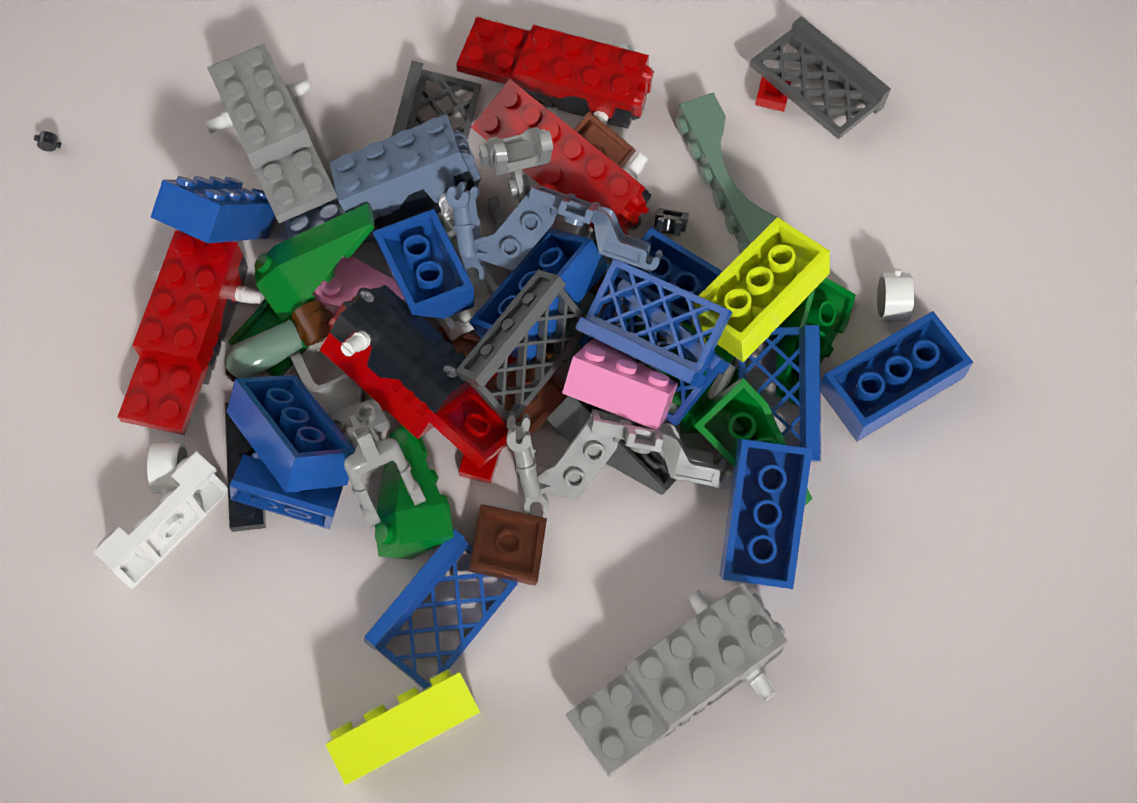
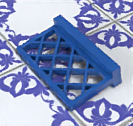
M613 259L586 318L580 317L575 329L693 386L701 388L706 378L703 375L705 368L732 311L622 261ZM622 269L629 273L632 285L617 291L614 280L619 270ZM637 277L644 279V281L638 283ZM651 284L657 285L661 298L645 304L640 289ZM665 289L673 293L666 295ZM635 291L639 307L624 313L619 298ZM680 297L686 298L690 312L674 318L669 302ZM613 300L618 316L606 321L598 318L597 316L603 304ZM694 302L701 305L702 307L696 309ZM663 305L668 320L652 326L647 311ZM709 310L719 313L720 316L715 326L703 331L698 315ZM642 313L646 329L635 334L630 333L626 319ZM693 318L697 334L681 340L676 324ZM620 322L622 329L613 324ZM671 327L675 343L663 348L658 346L654 333ZM648 335V336H649V339H650V342L647 341V340H645V339H643L642 337H645V336ZM700 340L703 351L696 364L687 360L683 346ZM678 349L679 355L670 351Z
M622 279L617 285L616 290H622L632 284ZM635 291L619 298L620 303L627 306L629 311L639 307ZM641 291L645 304L653 302L652 299ZM613 300L598 318L604 321L614 318L616 308ZM660 306L647 311L652 326L668 320L665 310ZM642 313L638 314L637 316L643 320ZM633 316L627 325L628 328H631V333L635 334L638 333L637 327H643L645 323L644 320L637 322V317ZM681 323L676 324L681 340L694 335ZM621 324L615 325L622 329ZM671 327L654 333L660 347L675 343ZM585 334L578 344L584 347L593 337ZM660 335H662L668 341L661 342ZM700 340L683 346L686 356L692 360L691 362L696 364L703 351ZM714 351L705 368L706 378L701 388L693 385L687 386V382L680 379V387H676L675 392H681L682 404L674 414L669 411L666 419L677 426L718 374L723 375L731 364ZM633 357L634 360L640 362L639 359ZM653 366L649 367V368L653 369V370L656 371V372L663 373L662 370H660V369H658V368H656V367H653ZM693 390L688 396L687 391Z
M819 325L776 328L770 336L777 337L773 341L768 338L765 340L769 345L756 359L752 355L748 357L752 363L747 368L746 360L742 362L738 359L739 380L741 378L746 380V375L757 365L769 377L757 390L759 394L772 382L784 391L786 395L773 408L770 407L772 414L787 427L782 432L783 437L791 431L800 440V447L812 449L811 462H821ZM799 335V348L788 358L776 344L784 336ZM772 348L786 360L773 375L759 363ZM798 355L799 367L792 362ZM789 364L799 373V382L790 391L776 379ZM798 389L799 401L793 396ZM789 398L800 409V415L790 425L776 413ZM799 421L800 435L793 429Z
M456 529L453 530L454 537L441 544L364 636V642L373 650H377L423 689L432 685L417 673L416 659L437 657L438 672L435 675L450 669L518 585L515 581L498 578L507 587L500 596L485 597L483 578L491 576L477 573L458 575L457 560L464 552L471 556L472 545L465 541V537ZM453 567V576H445ZM478 579L480 598L460 600L458 581ZM454 581L456 600L436 602L434 588L439 582ZM431 594V603H423L428 595ZM495 601L486 612L485 602ZM481 603L482 618L478 623L463 624L461 605ZM456 605L458 625L438 627L436 607ZM432 608L434 627L413 629V613L417 609ZM408 621L409 630L399 631ZM473 628L464 639L463 629ZM459 630L460 645L456 650L440 652L439 632ZM434 632L436 652L415 654L414 634ZM409 635L411 655L396 656L386 648L394 636ZM441 656H450L442 666ZM412 660V669L403 661Z

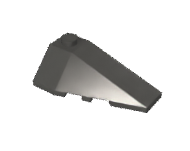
M568 396L547 420L553 425V429L558 435L571 443L590 418L592 409L606 410ZM620 439L617 449L606 462L609 466L661 495L677 480L670 477L667 464L658 452L650 451L648 454L635 452L626 446L623 439Z

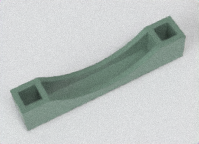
M713 92L680 103L679 114L675 121L681 135L685 134L688 140V150L692 159H697L701 166L700 174L703 182L710 184L713 190L714 204L717 209H722L725 215L727 230L731 235H735L738 241V251L741 254L777 216L761 209L750 201L737 188L729 176L721 150V139L726 116Z

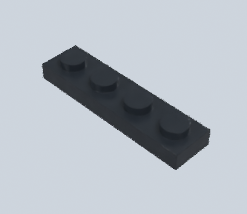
M225 403L229 528L232 532L266 528L265 510L232 501L230 497V484L243 455L252 457V454L256 452L228 415L229 403Z

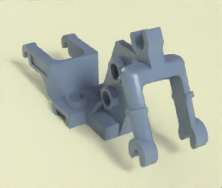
M461 181L457 186L450 187L446 193L447 202L453 207L455 222L453 229L456 230L459 255L462 257L463 267L469 279V267L478 269L479 280L486 277V266L482 261L512 271L515 270L554 224L557 214L565 216V222L576 226H583L584 223H594L598 251L601 255L640 267L644 271L655 270L663 256L662 249H658L655 256H651V244L649 242L624 234L613 209L600 206L601 203L595 201L591 203L576 198V195L571 193L567 195L535 185L495 234L488 236L480 235L479 223L481 221L478 218L476 199L480 193L479 186L476 185L470 191H466V182Z

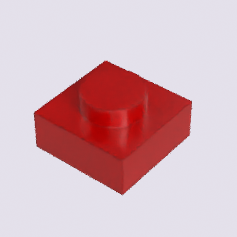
M761 77L755 105L784 112L788 97L765 78ZM785 80L791 86L792 81Z

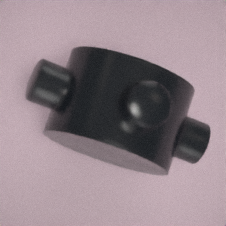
M42 131L39 135L35 134L33 139L37 141L38 148L48 152L55 151L56 147L61 148L62 144L58 142L56 134L48 131Z

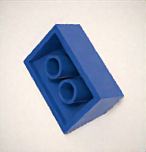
M434 209L373 231L377 244L412 315L445 319L474 307V287Z
M253 453L252 457L243 455L230 484V497L235 502L330 530L343 486L285 492L258 454Z

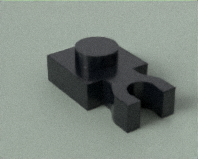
M658 208L654 227L660 233L680 236L681 231L685 232L689 213Z

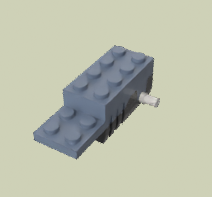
M445 114L329 162L334 180L332 185L336 191L337 198L286 220L285 225L288 239L364 204L372 207L375 228L362 242L363 244L372 241L371 238L374 237L373 231L432 209L435 210L436 214L444 213L445 219L454 220L453 207L448 204L446 199L448 189L452 186H457L461 181H465L466 191H470L472 187L478 186L482 179L465 133L454 130L448 115Z

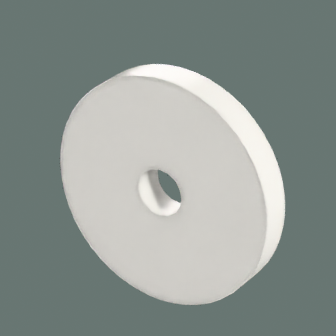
M731 364L723 375L719 374L708 394L710 399L726 389L734 375L735 366Z

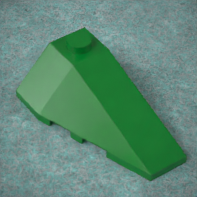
M364 204L280 242L267 253H263L257 258L254 263L256 286L282 322L292 321V313L296 309L316 299L312 293L321 282L325 280L329 283L335 276L333 271L341 258H350L375 228L372 207L370 205Z
M826 277L777 328L819 325L821 364L824 357H830L834 350L832 343L837 334L845 331L856 294ZM799 335L784 336L777 343V347L788 358L799 348ZM778 353L776 371L786 362ZM799 355L792 361L798 367ZM789 364L776 379L790 391L799 382V373ZM776 385V396L783 398L786 393ZM799 389L793 394L798 401ZM791 398L787 400L788 402L798 406Z
M741 378L714 396L690 419L694 427L733 466L735 465L738 439L787 445L768 403L744 378ZM808 488L805 505L813 499Z
M402 425L389 433V438H393L398 442L405 460L410 463L412 477L418 482L426 501L414 506L395 462L390 461L384 464L376 511L381 522L375 525V540L379 557L412 560L452 539L454 533L449 502L446 495L440 494L436 481L439 478L436 471L428 467L426 462L427 450L421 437L417 439Z

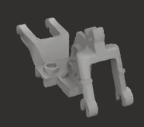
M538 127L528 129L521 135L505 139L498 137L489 138L487 143L479 145V157L482 167L490 165L491 168H494L497 176L511 172L512 178L507 179L511 197H517L519 205L526 194L532 189L530 188L527 174L521 175L520 170L550 162L553 150L550 131L540 130ZM498 196L487 198L490 215L495 217L497 224L496 231L505 222Z
M297 351L291 354L290 358L303 385L356 449L354 454L345 459L344 468L351 481L352 491L358 496L361 503L359 506L369 527L381 521L361 477L364 473L381 465L394 461L414 506L425 502L426 500L421 488L410 472V463L405 460L398 442L393 438L380 441L377 436L378 433L391 428L380 405L373 398L365 401V391L345 373L333 381L317 385L313 381L300 352Z
M597 409L591 410L590 418L554 465L547 468L538 467L534 454L536 450L532 446L531 434L529 432L530 416L524 414L522 421L518 423L516 422L514 411H510L507 415V428L509 430L507 432V444L514 451L517 464L515 469L519 473L522 490L525 495L524 509L526 514L532 515L531 503L534 501H539L543 504L544 513L549 512L548 497L545 493L579 499L615 452L620 439L625 440L626 446L638 453L648 454L650 451L660 453L662 448L670 477L673 479L714 486L718 489H726L733 482V475L730 470L726 471L723 478H720V471L727 464V459L722 454L719 455L717 461H713L714 455L711 449L685 444L672 423L664 422L658 430H654L611 412Z

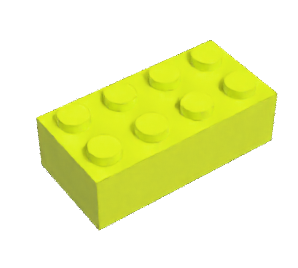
M777 217L699 295V297L732 311L717 344L744 362L830 274V250ZM694 302L696 309L702 307L701 305ZM712 310L699 314L698 318L702 330L705 331L713 328L720 314ZM691 318L692 327L695 328L693 318Z
M447 669L429 679L432 686L420 692L415 686L396 696L399 703L391 708L386 709L384 704H381L363 715L366 721L354 727L350 721L331 731L329 734L332 739L325 746L344 784L347 785L480 713L460 672L451 674L450 670Z

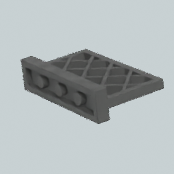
M802 16L793 22L791 30L752 58L749 64L751 68L838 140L872 112L876 114L883 109L891 91L889 86ZM789 43L799 53L784 52L783 46ZM765 60H779V69L768 68L762 62ZM784 61L800 62V70L784 69ZM805 62L815 64L821 71L806 70ZM785 78H800L801 87L790 86L785 82ZM806 79L822 80V88L807 87ZM828 80L837 82L844 90L828 89ZM807 96L823 97L824 106L813 105L808 101ZM829 97L844 98L845 107L829 106ZM850 99H857L866 107H851ZM830 114L846 115V123L839 127L830 119Z
M412 60L391 137L400 131L416 127V120L419 125L426 123L427 121H424L419 114V110L430 105L437 114L433 118H438L445 114L450 117L460 112L466 123L454 130L465 133L468 140L482 84L424 70V63ZM430 81L440 84L443 91L431 96L425 88L426 82ZM462 89L473 92V96L471 99L460 103L454 93ZM448 96L455 107L442 112L436 101Z
M537 270L455 371L462 380L472 385L505 424H507V415L510 411H514L516 420L585 334L574 329L570 335H565L567 318H574L578 323L580 317L584 319L586 317L563 289L566 284L561 277L542 270ZM558 297V313L549 314V305ZM557 319L556 336L547 337L548 320ZM539 321L538 338L528 339L529 330ZM556 342L555 354L550 360H545L546 344ZM529 345H537L536 361L527 362V348ZM515 347H518L517 364L507 365L508 356ZM536 368L535 379L530 385H525L526 369ZM517 370L516 387L506 388L507 371ZM494 373H498L497 389L488 390L485 387L486 383ZM515 393V404L507 412L504 409L505 395Z

